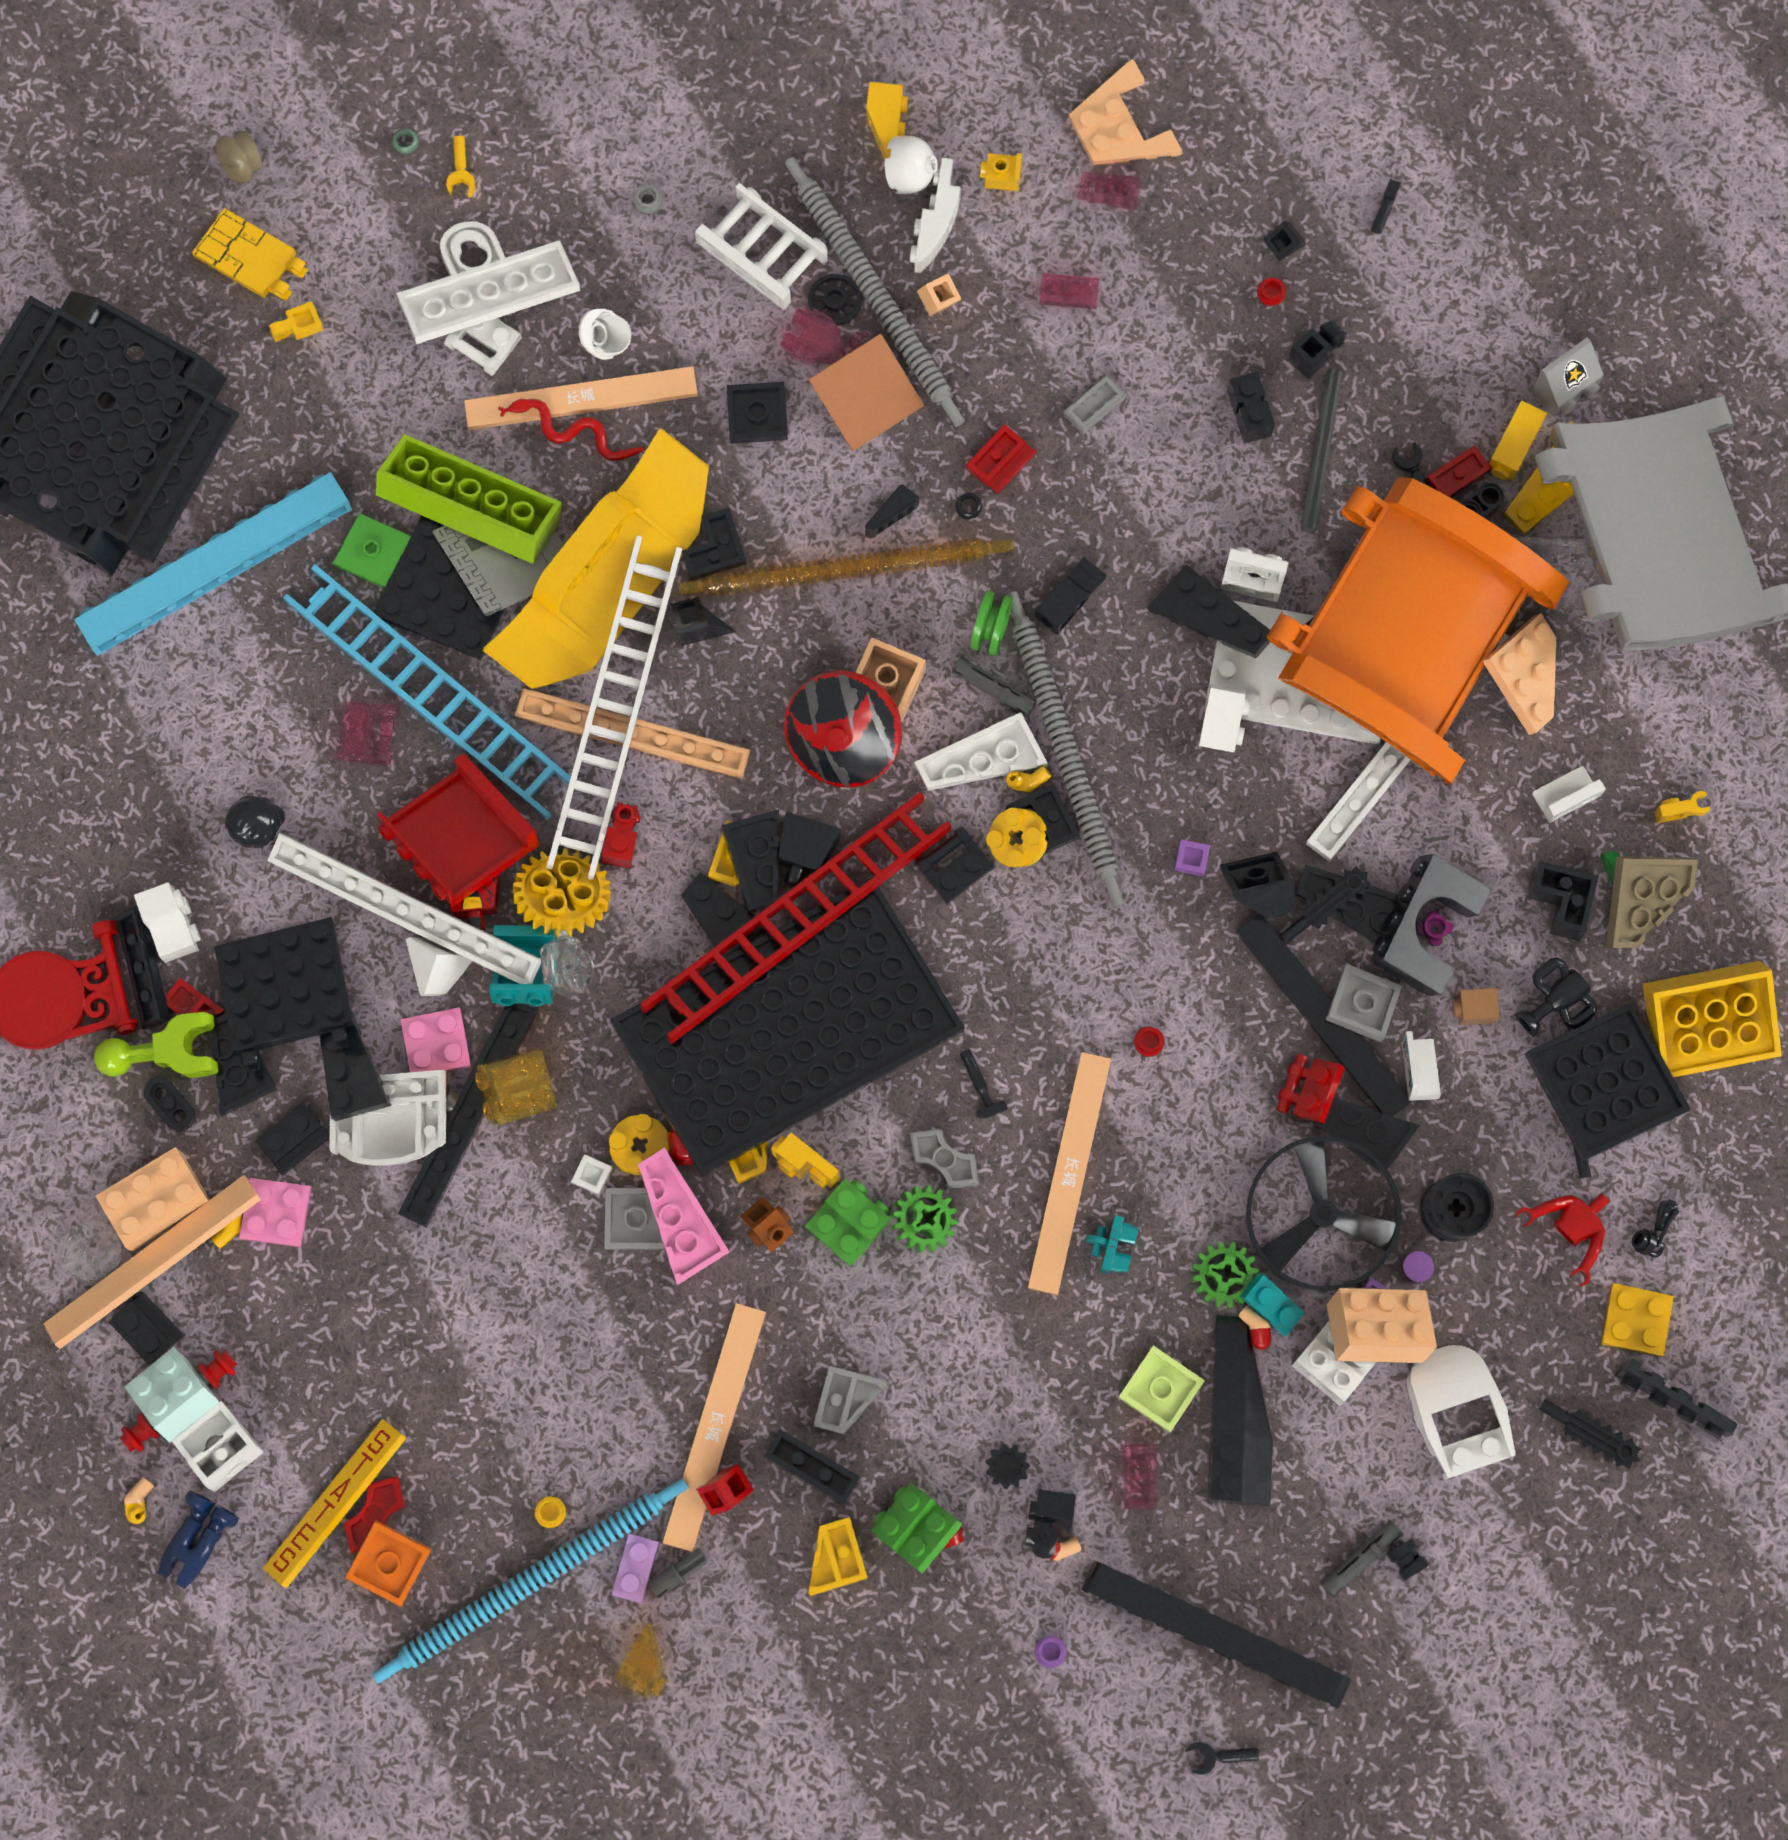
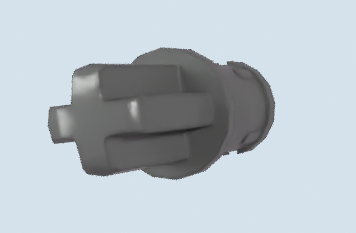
M696 1549L678 1563H670L668 1569L647 1583L655 1596L660 1599L680 1583L684 1585L686 1578L707 1564V1557L702 1550Z

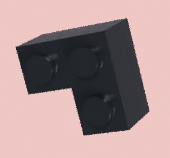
M1539 861L1533 870L1527 898L1556 905L1550 934L1577 941L1581 940L1587 931L1599 876Z

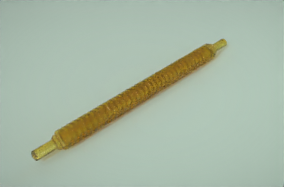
M972 538V544L970 545L969 539H965L964 546L962 545V540H957L956 547L954 541H949V548H947L946 542H942L941 549L939 543H934V550H932L931 544H927L926 551H924L923 545H919V551L917 552L916 546H912L911 553H909L908 547H904L903 554L901 553V548H896V555H894L893 549H889L888 556H886L885 550H881V557L878 556V551L873 552V558H871L870 552H866V559H863V553L858 554V560H856L855 554H851V561H848L847 555H844L843 562H840V556H836L835 563H833L832 557L828 558V564H825V559L821 558L820 565L817 564V559L812 560L813 566H810L809 560L805 561V567H802V562L798 561V568L794 567V562L790 563V569H787L786 563H783V570H779V564L774 565L775 571H772L771 565H768L767 572H764V568L761 566L759 567L760 573H756V567H753L752 574H749L748 568L744 569L745 575H741V570L738 569L736 570L737 576H733V570L729 571V577H726L725 571L721 572L722 578H718V572L713 573L714 576H708L707 580L679 583L680 595L709 591L710 594L716 593V596H721V589H723L724 595H728L729 588H731L732 594H736V587H739V593H743L744 586H746L747 592H751V585H754V591L759 590V584L762 585V590H766V583H769L770 589L774 588V582H777V588H781V581H784L785 587H788L789 580H792V585L796 586V580L799 579L800 585H803L804 578H807L808 584L812 583V577H815V583H819V576H822L823 582L827 581V575H830V580L834 581V574H837L838 580L843 579L842 573H845L846 579L850 578V572H853V578L858 577L857 571H860L861 577H864L865 570H868L869 576L873 575V569L876 570V575L881 574L880 568H883L884 574L888 573V567H891L892 573L896 572L895 566H898L899 572L903 571V565H906L907 571L911 570V564L914 565V570L919 569L918 563H921V567L924 569L926 568V562H929L930 568L934 567V561H936L937 567L942 566L941 560H944V565L947 566L949 565V559L952 560V565L957 564V558H959V562L962 564L964 563V557H967V562L969 563L972 562V556H974L975 562L980 561V558H985L986 554L1014 551L1013 539L984 543L983 540L977 541V538Z

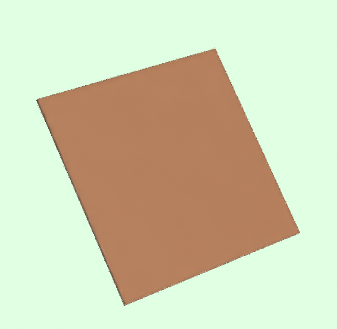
M881 333L808 379L852 451H855L925 406Z

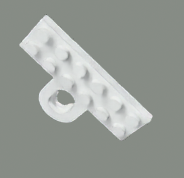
M470 221L452 226L441 238V256L449 276L397 293V298L415 342L419 344L580 291V285L560 240L505 258L494 232L482 223ZM468 240L476 242L478 247L484 249L487 254L485 263L478 267H467L460 261L462 253L461 244Z

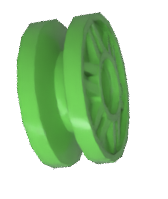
M986 590L976 618L970 649L978 651L985 639L989 641L988 654L997 656L1008 625L1013 597L1005 595L998 607L994 605L995 592Z

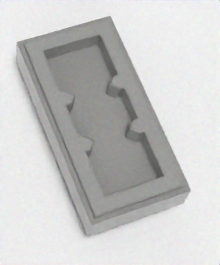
M1105 375L1066 408L1063 415L1084 434L1126 398V394Z

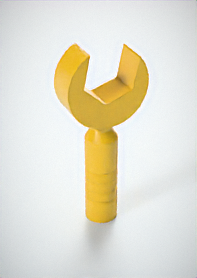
M458 135L453 138L454 162L457 171L449 175L446 185L449 194L452 195L454 185L462 182L469 186L468 197L470 198L475 192L476 184L474 177L469 172L464 171L466 169L465 137Z

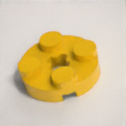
M1009 808L994 819L986 836V842L994 857L1003 865L1015 868L1027 867L1039 861L1047 848L1045 831L1047 829L1042 818L1035 812L1028 809ZM1022 831L1023 834L1021 835V839L1023 840V843L1014 844V832L1018 833Z
M646 1114L633 1115L623 1119L616 1125L609 1138L610 1154L614 1163L625 1173L641 1176L638 1167L639 1163L663 1148L667 1152L669 1151L668 1132L657 1119ZM639 1138L640 1140L646 1139L648 1141L645 1145L646 1151L644 1153H641L639 1150L634 1152L631 1149L635 1145L634 1139Z

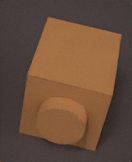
M1497 988L1460 990L1456 996L1457 999L1452 1000L1453 1017L1459 1018V1025L1494 1024L1500 1018Z

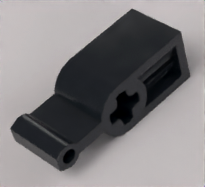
M1083 557L1071 573L1065 576L1037 607L1035 618L1058 635L1087 602L1090 595L1105 580L1107 575Z

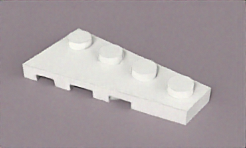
M1021 712L914 762L927 791L1003 776L1011 771L1023 772L1040 768L1042 765L1047 767L1048 764Z

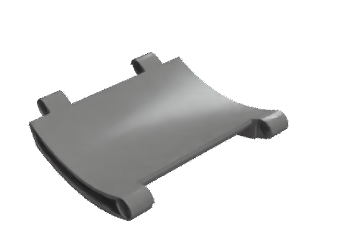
M1724 397L1712 398L1675 410L1621 421L1588 424L1557 422L1552 426L1550 433L1554 448L1542 451L1535 456L1543 483L1550 484L1557 481L1571 483L1604 584L1595 585L1583 590L1581 598L1589 622L1595 623L1615 618L1613 625L1622 651L1652 650L1697 643L1788 619V584L1762 589L1709 436L1710 433L1734 426Z

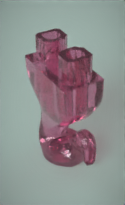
M798 307L793 316L792 323L804 328L800 337L786 331L780 347L791 354L794 360L803 364L826 363L832 365L846 356L842 338L835 322L828 315L816 309L810 311ZM859 331L852 334L849 339L851 350L854 351L865 344L861 340L868 338L870 332Z

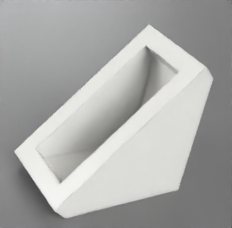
M409 937L406 939L420 996H440L446 994L472 962V960L425 937Z

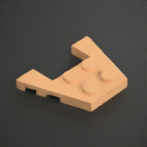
M1134 59L1127 62L1069 114V120L1093 165L1128 162L1129 160L1144 158L1155 159L1162 156L1173 157L1182 154V149L1171 129L1150 139L1143 140L1120 94L1143 85L1145 82Z

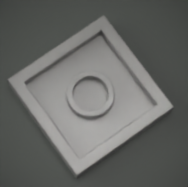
M1346 963L1342 968L1325 1020L1382 1042L1385 1039L1402 986Z
M605 1188V1250H665L645 1188Z

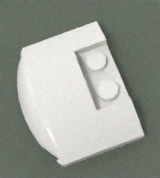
M446 1070L379 1075L383 1083L384 1092L389 1097L392 1106L339 1121H334L330 1116L329 1151L335 1155L339 1153L349 1159V1161L372 1166L398 1165L420 1159L446 1143Z

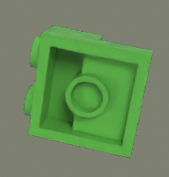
M844 1179L825 1200V1204L805 1225V1228L846 1264L852 1267L890 1224L891 1218L888 1216L890 1209L878 1199L873 1203L865 1196L867 1189L855 1179L851 1183Z
M910 1483L907 1488L901 1487L897 1490L893 1498L894 1503L887 1512L882 1511L875 1517L873 1522L874 1528L871 1532L920 1573H923L962 1524L939 1506L931 1497L913 1483Z

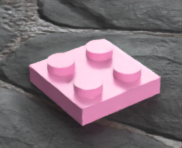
M460 1007L400 1019L410 1072L446 1070V1072L472 1067Z
M250 1178V1182L261 1200L244 1212L239 1238L241 1240L301 1247L312 1187Z

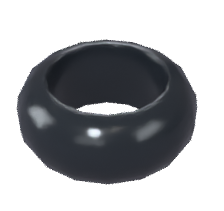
M963 494L956 501V512L964 519H974L982 511V502L975 494ZM966 499H972L976 502L977 508L975 511L968 513L961 509L960 504Z

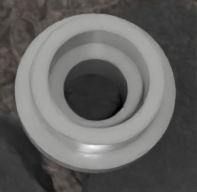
M642 186L634 195V205L638 211L644 214L654 213L662 205V195L653 186ZM645 197H651L653 198V202L645 204L643 202V199Z

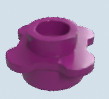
M1431 911L1428 913V918L1425 922L1418 924L1417 933L1428 938L1432 946H1440L1443 937L1453 931V925L1447 922L1439 912ZM1433 926H1436V927L1438 928V930H1437V931H1433V930H1432V927H1433Z

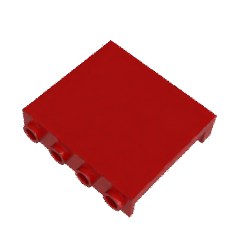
M464 753L454 759L457 770L390 817L386 818L381 811L377 813L380 823L378 830L387 842L392 840L395 843L396 851L405 862L410 860L414 864L413 869L422 881L427 879L432 884L431 889L440 901L445 899L452 908L539 846L535 829Z

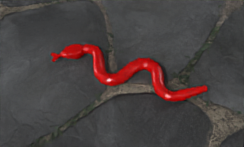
M518 399L512 402L506 409L498 407V410L502 411L501 417L506 412L524 413L530 408H536L540 415L542 433L550 442L557 444L569 442L582 429L590 428L595 435L597 450L606 460H624L643 452L642 447L618 450L617 452L610 451L607 447L604 427L594 417H581L563 432H556L552 426L548 406L539 399Z

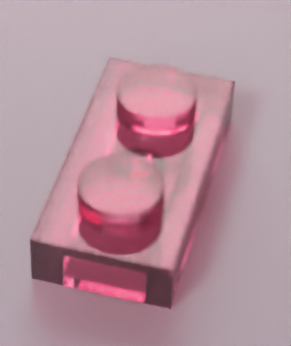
M1042 273L1039 305L1096 309L1099 278Z

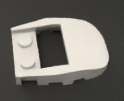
M1450 1345L1434 1350L1423 1363H1413L1407 1376V1387L1414 1411V1419L1432 1457L1436 1456L1444 1471L1442 1474L1444 1479L1516 1456L1507 1407L1489 1369L1479 1354L1464 1346ZM1489 1395L1500 1427L1442 1446L1431 1414Z

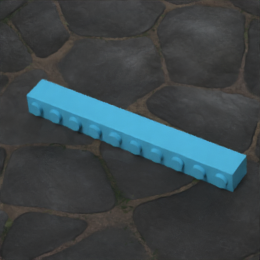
M331 472L326 475L316 476L309 485L300 490L290 491L283 500L276 504L264 506L257 515L250 519L245 518L238 521L234 528L229 531L215 534L203 546L187 550L182 558L173 563L168 562L161 565L157 572L147 578L141 577L135 580L128 589L112 593L106 598L105 602L96 607L92 606L84 609L79 617L74 620L91 649L98 656L352 510L351 505Z

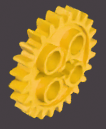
M567 848L563 850L562 855L556 853L552 869L546 868L549 856L543 851L540 852V860L531 856L529 858V865H521V873H516L515 883H513V903L517 904V913H524V922L533 920L534 930L542 925L544 926V934H547L551 929H555L557 937L560 936L562 930H566L567 934L572 936L573 929L575 928L582 934L584 933L585 924L594 928L595 919L601 921L603 919V912L608 911L611 897L610 881L606 880L607 872L599 871V862L594 879L589 880L587 877L591 866V856L588 855L580 859V851L578 850L573 856L568 854Z

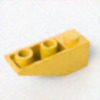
M869 82L866 107L867 121L885 160V158H890L892 149H887L891 139L896 136H905L906 122H901V113L907 114L908 96H903V85Z

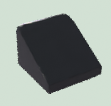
M1283 221L1263 239L1279 261L1307 245L1288 221Z

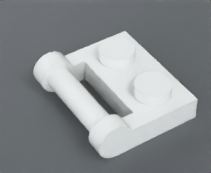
M495 318L450 333L444 345L451 350L457 349L483 366L484 371L493 376L521 340L522 335ZM467 334L496 354L490 358L462 340V338Z

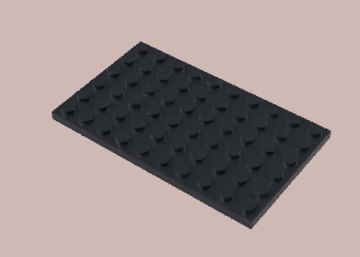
M873 877L867 879L866 881H864V882H862V883H860V884H858V885H856V886H857L858 888H860L862 885H864L866 882H868V881H869L870 879H872ZM879 886L673 1044L668 1041L667 1034L684 1022L686 1018L673 1008L668 1002L667 997L645 1014L641 1010L639 1003L610 1019V1023L701 1178L965 1030L964 1025ZM847 890L829 901L836 906L851 895V893ZM820 905L804 915L811 923H814L826 914L827 911ZM796 919L777 928L788 941L805 930ZM769 933L751 942L764 959H767L781 948ZM743 948L724 957L741 977L757 966ZM716 962L698 973L717 995L734 984ZM691 979L674 991L693 1013H696L710 1002Z

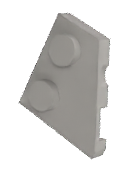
M829 1366L813 1427L844 1435L886 1387L887 1381Z

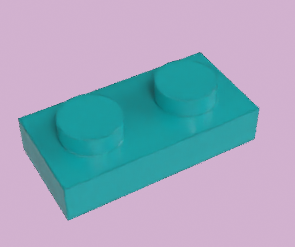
M1259 1272L1240 1295L1252 1309L1285 1337L1305 1314L1272 1281Z

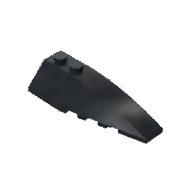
M1216 1315L1208 1502L1270 1506L1273 1442L1249 1325L1239 1317Z

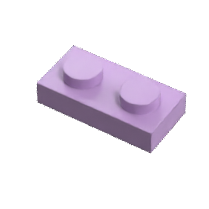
M628 1534L612 1596L642 1604L659 1546L658 1541Z

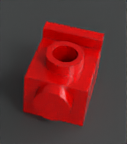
M739 1464L722 1469L708 1482L696 1489L711 1516L731 1510L754 1491Z

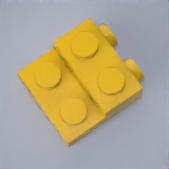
M791 1132L786 1138L781 1136L771 1148L773 1151L772 1156L777 1159L778 1169L790 1179L797 1176L801 1180L809 1172V1178L821 1188L827 1185L831 1189L840 1181L839 1170Z

